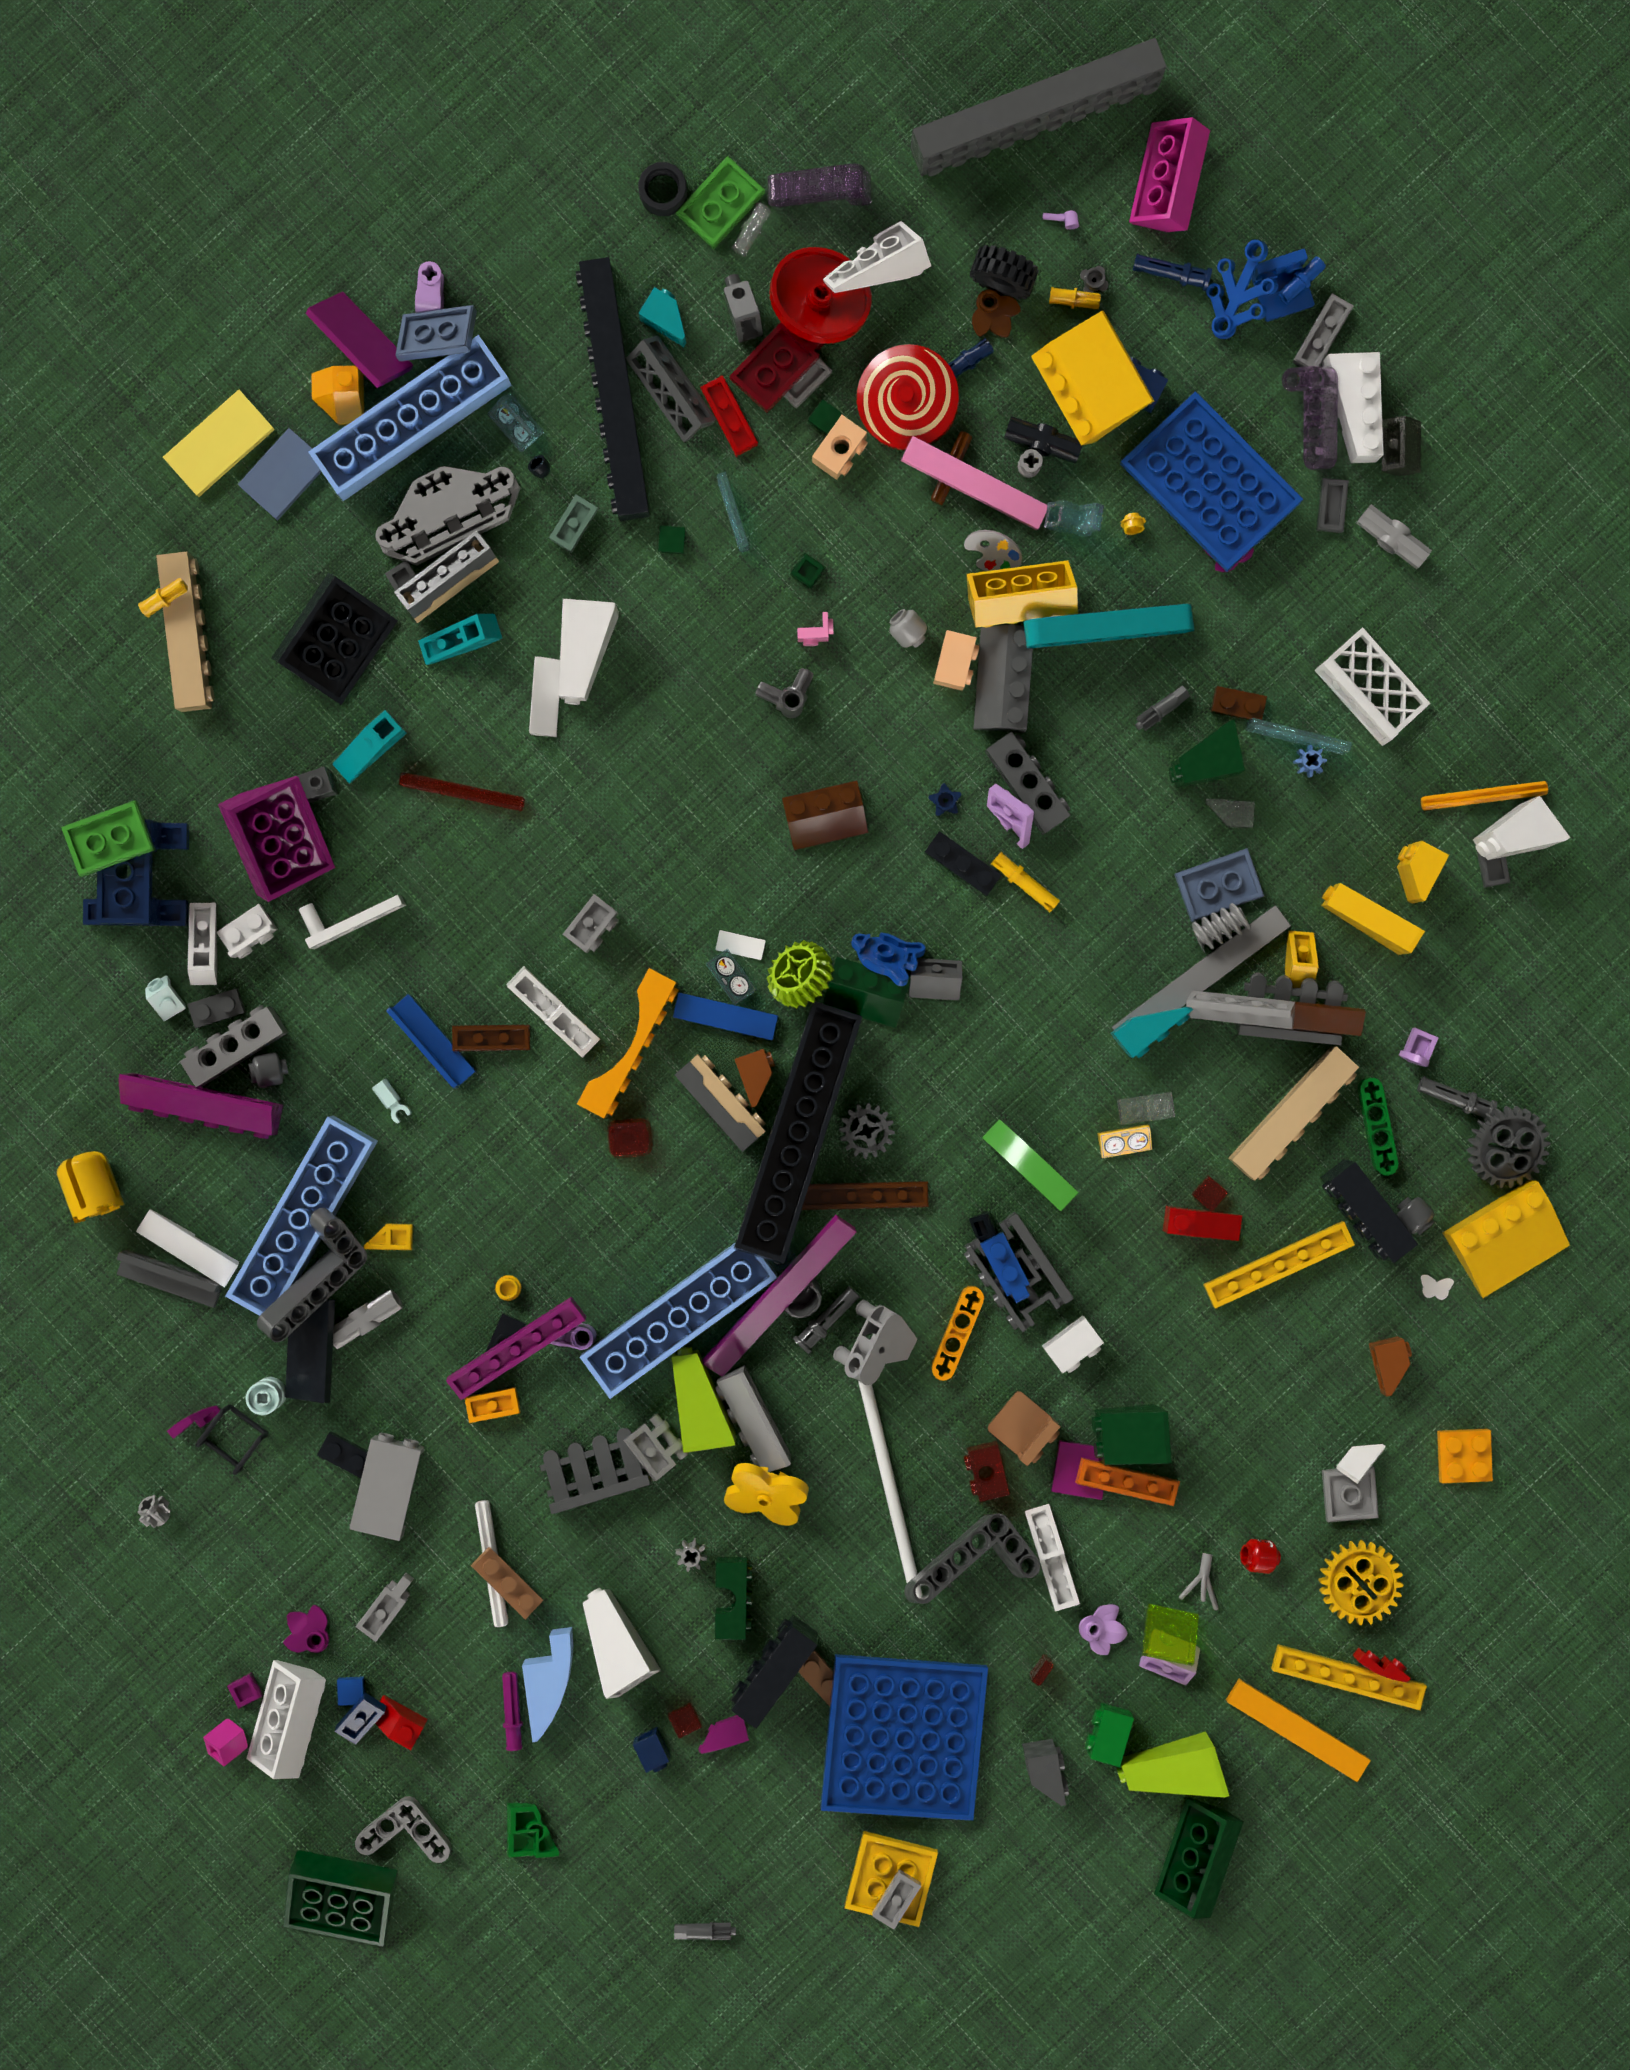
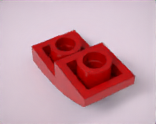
M1360 1648L1353 1654L1359 1663L1383 1677L1401 1682H1408L1411 1679L1404 1672L1407 1667L1396 1658L1392 1661L1386 1656L1380 1659L1372 1651L1368 1650L1365 1653Z

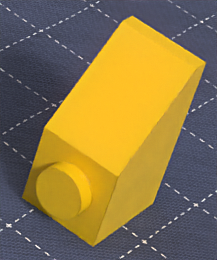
M1288 931L1285 975L1291 979L1292 987L1301 988L1304 979L1313 978L1315 980L1319 966L1315 937L1313 932Z

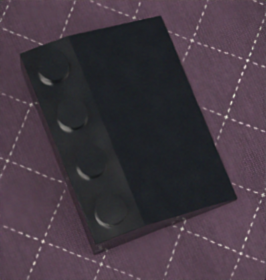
M328 573L272 656V659L342 705L398 620L336 576Z

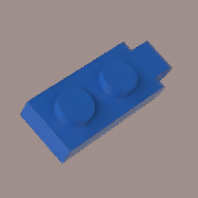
M1001 1232L980 1243L1006 1296L1012 1294L1016 1303L1030 1297L1026 1289L1030 1284L1004 1233Z

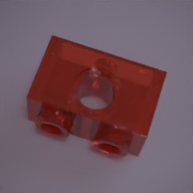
M992 1441L967 1447L968 1455L963 1457L967 1471L972 1470L974 1480L969 1481L972 1495H978L980 1502L1010 1495L997 1442ZM983 1466L992 1468V1473L989 1477L984 1478L979 1475V1470Z

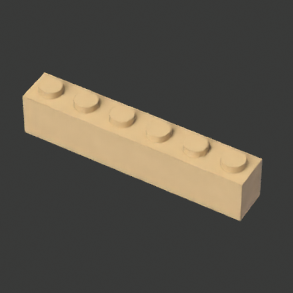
M188 552L156 555L160 589H163L178 578H182L188 586L187 592L173 600L171 606L163 607L175 709L180 712L212 709L211 701H214V690L212 686H209L208 676H211V665L209 660H206L205 650H208V640L206 635H203L202 625H205V615L199 606V600L202 599V590L200 584H197L196 574H199L198 561Z
M1331 1046L1228 1159L1251 1180L1262 1179L1270 1171L1268 1166L1274 1159L1278 1161L1286 1154L1288 1149L1285 1147L1292 1140L1296 1142L1304 1134L1305 1130L1303 1128L1308 1122L1313 1123L1322 1114L1320 1109L1326 1103L1331 1104L1339 1096L1338 1090L1342 1085L1345 1084L1347 1086L1357 1076L1355 1071L1359 1066L1337 1046Z

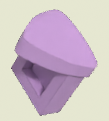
M1412 1028L1403 1051H1400L1399 1056L1413 1064L1428 1067L1429 1059L1438 1037L1417 1028Z

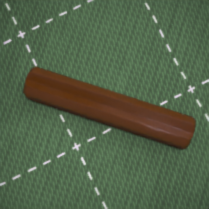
M961 431L950 455L963 461L972 436ZM938 480L931 496V501L942 505L951 487Z

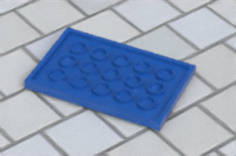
M1196 391L1120 463L1226 572L1303 501V498Z

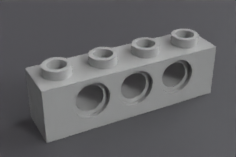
M261 1005L249 1013L251 1017L245 1021L241 1019L236 1020L228 1026L229 1031L222 1035L216 1033L206 1040L207 1045L200 1049L196 1046L184 1054L186 1058L181 1060L180 1063L196 1088L207 1085L289 1033L273 1007L264 1008ZM253 1024L258 1025L260 1028V1034L257 1038L251 1037L249 1033L250 1027ZM231 1038H235L238 1042V1048L235 1052L230 1051L228 1048V1042ZM211 1051L215 1053L217 1058L212 1066L206 1061V1056Z

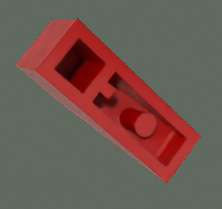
M1166 1206L1163 1231L1168 1234L1239 1241L1242 1215Z

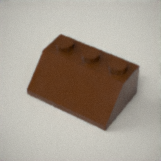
M857 780L782 798L794 850L868 833Z

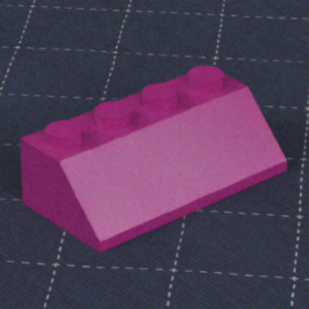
M1193 117L1151 124L1129 220L1131 224L1164 232L1188 230L1210 130Z

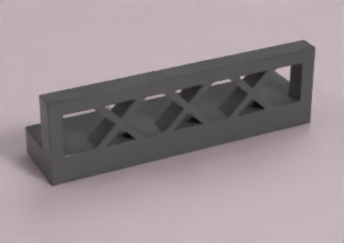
M659 336L643 339L626 357L632 369L683 442L689 441L701 428L710 426L716 420ZM641 352L646 358V368L642 367L636 359ZM653 374L658 375L661 379V389L656 388L653 384ZM668 395L672 396L676 401V410L669 407ZM682 416L687 417L693 425L688 431L682 425Z
M128 1249L119 1252L117 1260L121 1261L117 1275L213 1308L216 1307L223 1286L209 1277Z

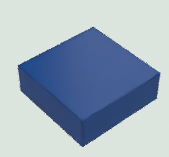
M343 1677L337 1679L338 1706L355 1705L365 1694L364 1677Z

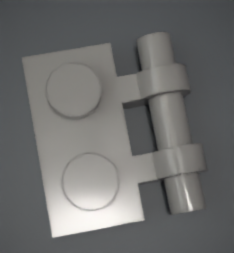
M658 1413L649 1419L655 1426L652 1431L646 1424H643L623 1440L654 1481H657L676 1465L670 1457L672 1454L675 1453L680 1460L688 1455V1453L683 1452L680 1438L677 1439L669 1429L670 1425L666 1420L663 1421ZM659 1435H662L669 1446L666 1449L657 1440Z

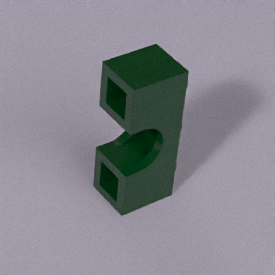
M717 1557L716 1588L731 1590L736 1600L729 1607L716 1608L715 1639L746 1640V1632H751V1616H746L747 1606H752V1591L747 1590V1581H752V1565H747L748 1557Z

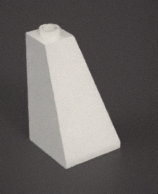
M563 599L559 697L565 699L566 704L579 705L580 701H587L619 617V611L613 602Z
M598 1588L587 1595L589 1599L583 1602V1607L604 1696L606 1699L617 1698L661 1669L611 1590Z

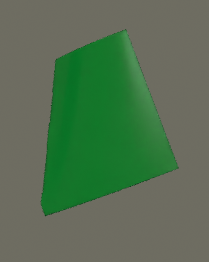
M507 1803V1856L509 1858L559 1856V1850L534 1804Z

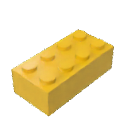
M1068 560L967 574L968 601L975 627L988 628L998 624H1016L1035 618L1078 614L1077 585Z

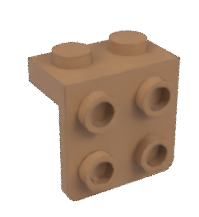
M1021 1391L1015 1392L988 1425L989 1432L1017 1454L1019 1460L1027 1466L1031 1462L1036 1463L1043 1454L1042 1448L1047 1442L1050 1444L1054 1442L1060 1434V1431H1058L1060 1428L1059 1423Z

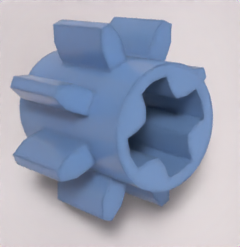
M1312 745L1307 746L1306 753L1299 749L1297 753L1300 757L1293 761L1300 768L1297 773L1307 772L1308 778L1313 776V770L1319 774L1322 773L1323 769L1320 765L1327 762V759H1322L1321 756L1323 749L1315 751ZM1313 757L1314 759L1312 761L1313 765L1307 766L1306 764L1308 761L1307 758Z

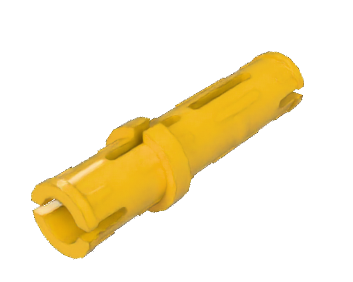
M1000 852L992 861L991 865L1008 877L1007 881L1010 883L1014 882L1048 910L1049 913L1060 902L1059 899L1023 870V866L1016 865L1003 852Z

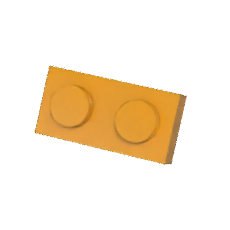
M516 1387L464 1398L469 1423L519 1414L521 1412Z

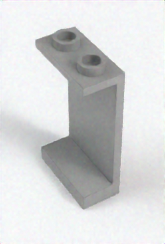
M379 1433V1436L375 1435L371 1438L350 1530L397 1541L401 1540L406 1528L404 1522L420 1455L424 1452L425 1448L420 1446L418 1441L413 1439L395 1440L393 1435L387 1433Z

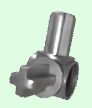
M801 668L792 687L784 688L783 691L761 682L757 687L756 696L776 704V709L781 711L785 717L796 718L802 713L803 706L808 698L805 693L813 678V673L808 669ZM790 699H793L797 701L799 705L794 708L788 707L785 702Z

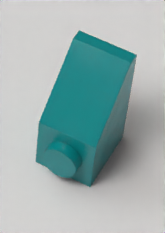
M654 287L638 313L640 321L684 347L686 339L675 296L666 289L660 291Z

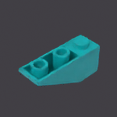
M384 710L361 731L332 765L350 784L406 735L407 732L389 712Z
M1181 1007L1130 1017L1110 1034L1130 1058L1135 1056L1140 1058L1150 1050L1148 1045L1153 1041L1157 1040L1160 1042L1170 1034L1168 1029L1173 1025L1177 1024L1180 1026L1190 1018L1188 1013L1193 1009L1192 1007Z

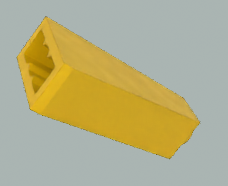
M1342 883L1335 884L1334 887L1330 885L1322 897L1325 900L1322 907L1398 955L1412 953L1425 932Z

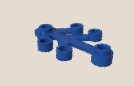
M1251 240L1246 245L1245 256L1248 261L1237 285L1233 275L1235 270L1234 261L1223 258L1218 262L1217 269L1222 274L1229 298L1226 310L1221 299L1224 295L1222 285L1212 283L1206 291L1207 296L1211 298L1216 315L1212 321V331L1217 338L1228 339L1234 335L1237 326L1252 319L1261 320L1266 316V307L1259 303H1255L1250 306L1249 310L1235 315L1239 305L1264 294L1273 295L1278 289V284L1274 279L1266 278L1261 284L1247 290L1258 263L1263 261L1268 254V247L1263 241ZM1261 247V254L1256 256V249ZM1228 262L1229 268L1227 271H1224L1223 266ZM1271 282L1272 288L1267 292L1266 285ZM1217 287L1218 293L1216 296H1213L1212 291ZM1260 307L1261 312L1256 316L1255 309ZM1227 321L1228 328L1224 331L1222 326Z

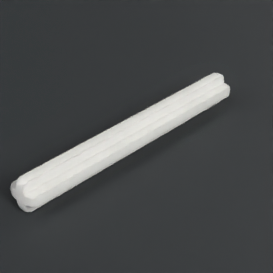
M488 1500L478 1501L475 1504L482 1553L490 1547L498 1555L490 1503ZM487 1582L494 1626H506L508 1624L505 1599Z

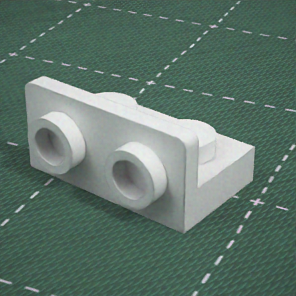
M257 904L216 933L228 949V955L232 958L239 957V959H242L253 951L251 947L257 943L262 945L274 937L272 933L278 929L262 905Z

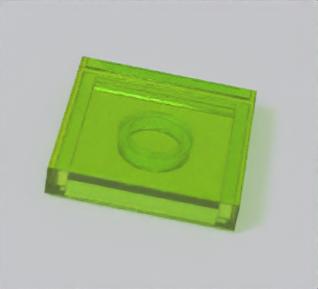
M1148 1604L1142 1656L1193 1666L1195 1662L1199 1614Z

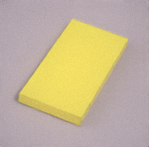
M237 390L166 453L163 458L189 488L200 497L275 429L240 390Z

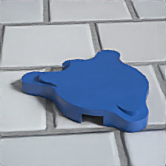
M880 933L879 937L870 938V934H856L851 941V945L857 952L859 960L866 968L875 973L888 976L898 986H905L907 984L909 976L906 970L915 971L918 965L916 958L922 957L926 950L922 943L905 942L887 933Z

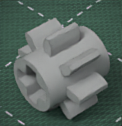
M156 1495L146 1497L138 1508L139 1511L137 1513L141 1516L139 1521L146 1527L149 1525L153 1528L162 1526L170 1517L171 1509L167 1507L169 1502L163 1496L159 1498Z
M696 1538L691 1543L683 1540L682 1546L684 1548L676 1549V1554L681 1555L677 1564L686 1565L688 1572L690 1567L694 1566L700 1570V1560H707V1555L701 1554L706 1545L699 1546L696 1543ZM688 1550H690L691 1553L697 1552L695 1559H693L691 1556L688 1558L686 1557Z

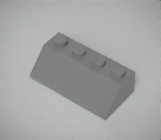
M743 1365L718 1378V1386L715 1387V1390L720 1400H726L730 1409L727 1410V1413L733 1424L738 1423L741 1432L738 1434L744 1446H750L753 1452L750 1455L753 1464L759 1467H768V1472L791 1465V1453L746 1366Z

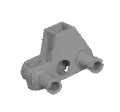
M862 1300L856 1306V1313L866 1319L851 1351L846 1347L839 1346L834 1351L833 1358L845 1366V1372L848 1377L856 1379L864 1385H871L877 1381L885 1364L908 1360L917 1337L901 1316L885 1306L879 1305L875 1307L868 1301ZM867 1334H873L871 1339L865 1337Z

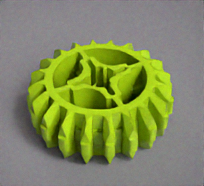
M805 940L801 943L794 942L792 947L786 946L783 953L778 952L779 957L777 960H771L773 967L767 969L770 975L766 979L773 997L783 1005L796 1009L799 1005L806 1007L808 1001L815 1003V998L822 996L823 989H829L827 982L833 980L831 973L834 971L831 965L833 961L827 952L816 943H809Z

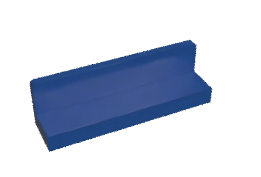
M411 994L406 995L394 1007H389L386 1010L452 1088H458L476 1072L475 1068L460 1051H452V1042Z

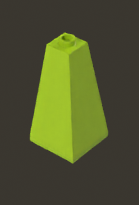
M692 1347L678 1349L677 1353L672 1355L683 1452L735 1446L736 1431L715 1390L706 1366L703 1365L699 1350L692 1351Z
M1206 1731L1124 1756L1121 1767L1116 1768L1121 1784L1126 1782L1129 1791L1224 1798L1229 1796L1215 1747Z

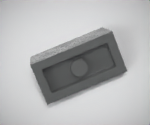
M916 958L918 962L915 971H910L909 997L944 1000L960 999L962 961Z

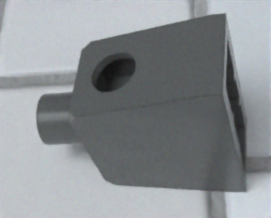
M738 274L726 277L725 283L727 287L723 289L725 302L738 342L741 343L762 336L760 312L749 282H741Z

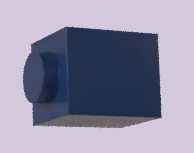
M658 1727L634 1738L633 1747L646 1773L651 1770L658 1772L668 1765L671 1754Z

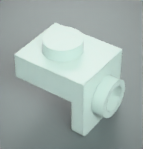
M167 975L161 979L156 978L152 980L145 988L146 1000L163 1021L186 1009L185 1003L171 986Z

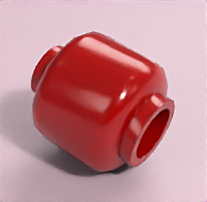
M1250 1539L1242 1546L1240 1559L1249 1572L1270 1574L1279 1565L1281 1555L1272 1541Z

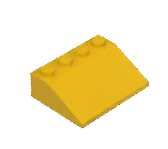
M1100 311L1052 340L1031 356L1081 446L1095 443L1154 402L1153 397L1104 311Z
M1533 1180L1526 1181L1442 1232L1482 1298L1570 1246L1552 1203L1539 1182Z

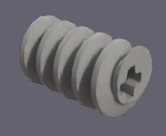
M1231 903L1229 904L1230 912L1225 908L1220 909L1221 917L1213 912L1211 913V922L1206 917L1201 918L1202 926L1196 921L1192 923L1194 935L1204 953V944L1213 949V940L1216 939L1220 944H1223V935L1231 940L1233 930L1239 935L1242 934L1241 926L1251 930L1240 907L1238 908L1235 904Z

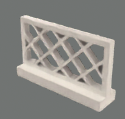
M1363 627L1315 669V672L1382 746L1396 737L1406 725L1430 704ZM1359 637L1367 644V653L1355 652V641ZM1339 655L1349 656V669L1341 668L1334 660ZM1355 657L1367 658L1366 670L1354 669ZM1372 658L1380 659L1384 663V672L1372 671ZM1354 674L1366 675V688L1358 687L1354 683ZM1372 676L1384 677L1383 689L1371 688ZM1389 677L1397 678L1401 682V691L1389 690ZM1371 693L1383 694V707L1375 706L1371 702ZM1389 695L1401 696L1400 708L1388 707ZM1406 696L1414 697L1420 703V706L1415 710L1406 709ZM1388 712L1400 713V724L1396 728L1388 721Z

